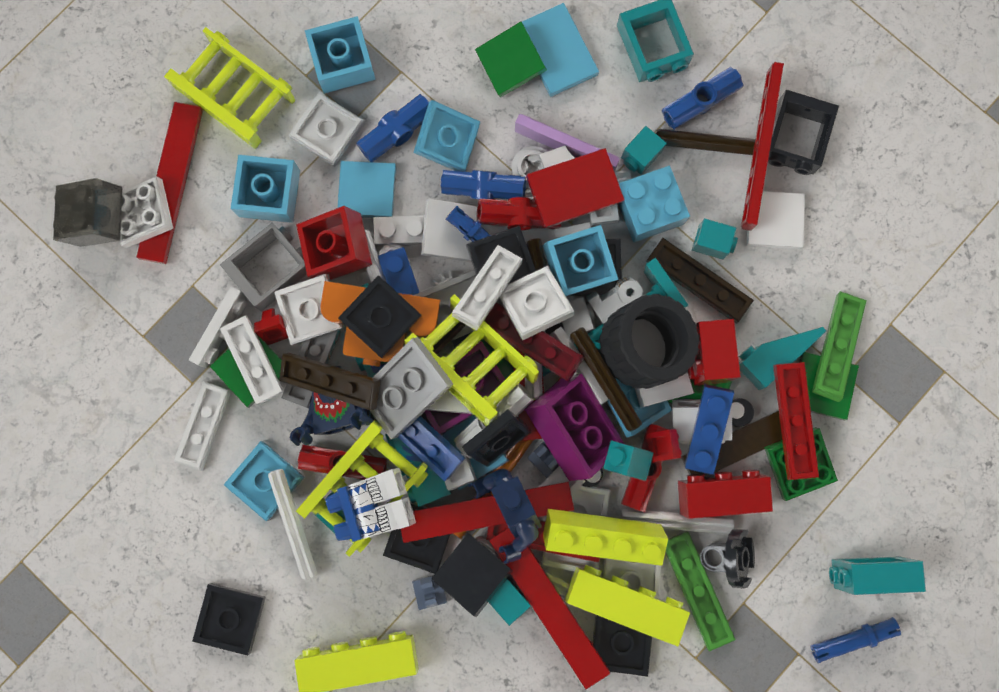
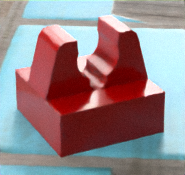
M274 308L262 311L261 321L254 323V332L268 345L288 339L282 316L280 314L275 315Z
M676 429L646 434L649 451L654 453L651 463L681 458L682 451L679 448V434Z

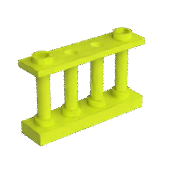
M205 27L202 31L210 42L206 49L185 73L182 72L179 75L170 68L164 77L173 88L256 149L262 142L256 133L258 131L257 127L281 97L291 104L296 101L291 92L292 87L282 78L276 80L229 45L230 41L221 32L216 31L213 33ZM221 50L231 59L207 88L203 87L199 90L194 86L196 83L194 80L217 52ZM241 65L252 75L228 104L224 103L220 106L215 102V95ZM262 81L273 89L272 92L248 120L240 121L235 117L237 115L236 111Z
M455 294L450 298V309L452 311L461 300ZM451 313L426 338L421 337L420 340L453 382L448 391L487 427L498 416L496 405L524 377L532 384L537 381L539 374L538 366L530 357H523L485 321L482 322L477 331L473 329L474 331L447 357L442 356L440 358L433 352V346L460 322L452 317ZM412 333L404 340L405 345L417 336ZM481 339H484L495 350L467 377L463 376L461 378L454 371V365ZM503 358L506 359L516 370L488 397L484 396L482 398L475 391V385Z
M375 419L296 512L304 519L310 512H313L315 515L318 513L333 526L346 522L336 512L330 514L323 497L329 490L335 493L337 489L348 486L345 483L346 479L342 477L348 468L352 471L356 469L366 479L379 474L364 461L365 457L361 455L367 446L371 449L375 447L409 476L404 483L406 491L412 485L419 487L426 479L428 473L425 470L428 465L422 462L416 468L382 439L384 436L380 431L383 428ZM404 495L391 498L386 504L400 500ZM368 537L352 542L345 554L350 557L355 550L361 553L372 539Z

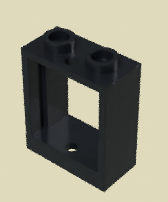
M786 90L777 104L768 163L776 167L786 166L793 168L798 174L813 175L822 167L839 105ZM785 112L821 123L811 159L774 148Z

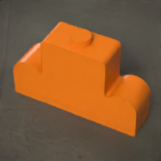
M324 281L320 305L323 317L335 324H342L343 322L338 317L366 288ZM398 293L422 315L410 328V331L420 338L427 337L437 327L441 301ZM346 327L343 354L363 358V364L380 367L381 361L389 362L405 346L404 340L406 339L407 332L381 358L354 332Z

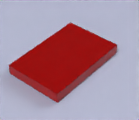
M606 148L526 175L545 229L624 201Z

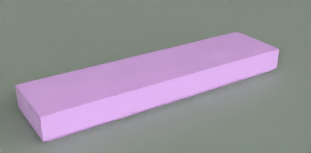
M519 114L515 122V132L552 149L566 146L567 150L575 158L601 150L523 114ZM608 153L615 172L620 158Z

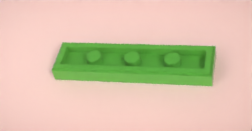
M841 291L836 295L812 393L837 402L843 399L867 300Z
M686 531L668 539L665 553L707 650L712 651L735 641L736 639L706 570L701 563L690 533Z

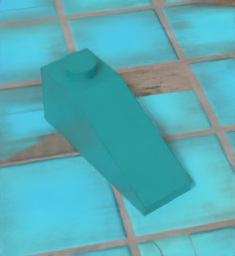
M824 327L763 343L755 348L750 345L739 355L741 359L739 362L740 371L758 390L764 389L775 380L773 365L793 363L826 330Z

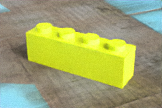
M548 509L543 532L547 551L663 566L668 537L661 524Z
M586 564L584 569L576 567L564 599L566 603L669 644L679 646L690 612L682 608L683 602L667 597L665 601L655 598V591L639 586L637 591L627 587L629 581L612 575L611 580L601 577V570Z
M405 631L389 634V639L377 641V636L360 639V644L349 646L348 642L332 644L331 649L320 651V647L302 650V655H299L294 660L299 692H326L417 675L419 667L413 634L406 635Z

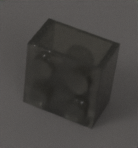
M97 178L56 186L53 240L79 247L120 241L122 186Z

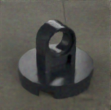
M733 529L729 533L726 543H711L700 554L702 565L709 571L725 572L728 583L732 588H748L752 581V578L747 577L748 569L755 566V550L753 539L746 537L749 533L748 530ZM709 550H716L720 553L722 558L720 564H714L710 561L708 557Z

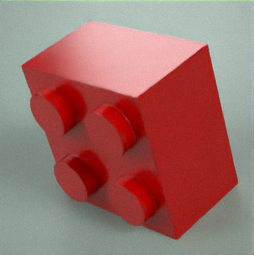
M341 206L296 224L307 277L315 278L323 274H329L330 280L372 265L361 213L346 206Z
M734 319L696 323L700 340L698 344L699 352L695 358V363L688 369L689 379H693L694 386L728 383L740 378Z

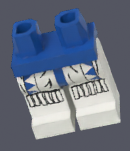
M400 468L391 469L339 488L337 493L325 499L330 514L343 510L346 522L334 525V532L338 541L352 539V542L416 523L408 497L378 506L379 502L407 494Z

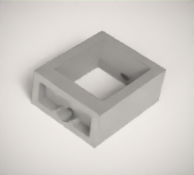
M273 222L220 264L252 305L260 311L276 300L275 291L292 286L307 275L301 247L295 249L290 243L293 237L283 226L278 229ZM278 239L299 266L261 295L240 268Z

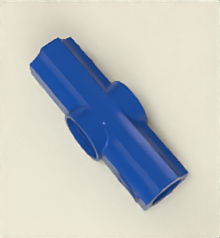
M729 67L708 81L698 83L693 90L662 109L664 120L669 127L675 130L694 117L707 113L712 106L742 89L744 85L741 75L737 69ZM697 95H704L708 101H700Z
M419 94L398 111L392 110L385 114L375 129L356 142L367 160L374 162L393 146L399 147L412 137L414 130L422 125L429 101L424 96Z
M443 170L441 177V194L470 196L472 199L494 200L495 198L510 199L525 196L526 177L499 175L497 172L472 170V172Z

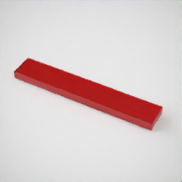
M772 63L766 73L741 222L743 230L751 231L758 224L784 63Z
M174 102L156 175L163 180L173 229L140 242L136 256L139 260L167 264L203 114V109L200 106Z
M569 481L525 490L537 517L547 516L548 509L574 510ZM494 496L413 511L416 523L401 528L403 543L505 524L506 521Z
M509 527L489 540L503 562L506 560L505 552L499 553V547L510 544L515 539ZM528 546L521 552V559L506 563V565L513 570L511 575L584 688L588 689L610 675V670Z

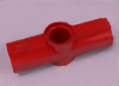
M515 197L508 200L479 199L477 220L483 225L507 226L508 229L520 226L521 231L531 228H544L536 203L532 202L529 198ZM561 224L549 227L547 229H559L561 227Z
M650 424L640 449L649 451L646 434L668 429ZM663 461L652 463L654 469L652 474L647 476L646 481L630 477L621 502L622 505L645 513L656 479L661 474Z
M302 444L298 457V469L328 474L336 465L337 459L344 456L347 451ZM361 454L365 457L364 461L379 474L386 472V458ZM348 468L342 475L343 477L366 479L356 469L352 471Z

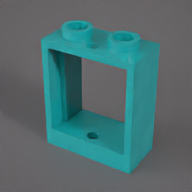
M657 0L619 14L617 28L639 83L648 80V82L656 81L665 73L671 71L678 73L689 66L694 53L672 0ZM666 19L679 53L647 63L634 30Z
M900 556L831 559L832 567L829 568V579L837 590L852 595L926 592L923 561Z

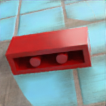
M743 470L742 475L732 476V472H717L714 478H704V474L687 475V480H678L680 515L688 519L773 512L771 477L760 474V470Z

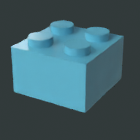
M358 16L304 30L317 78L324 94L376 80Z
M238 155L231 210L240 218L293 223L300 169L295 161Z
M670 165L619 183L624 201L618 205L633 243L682 226L690 217Z
M601 225L547 241L543 245L550 271L565 296L618 280Z

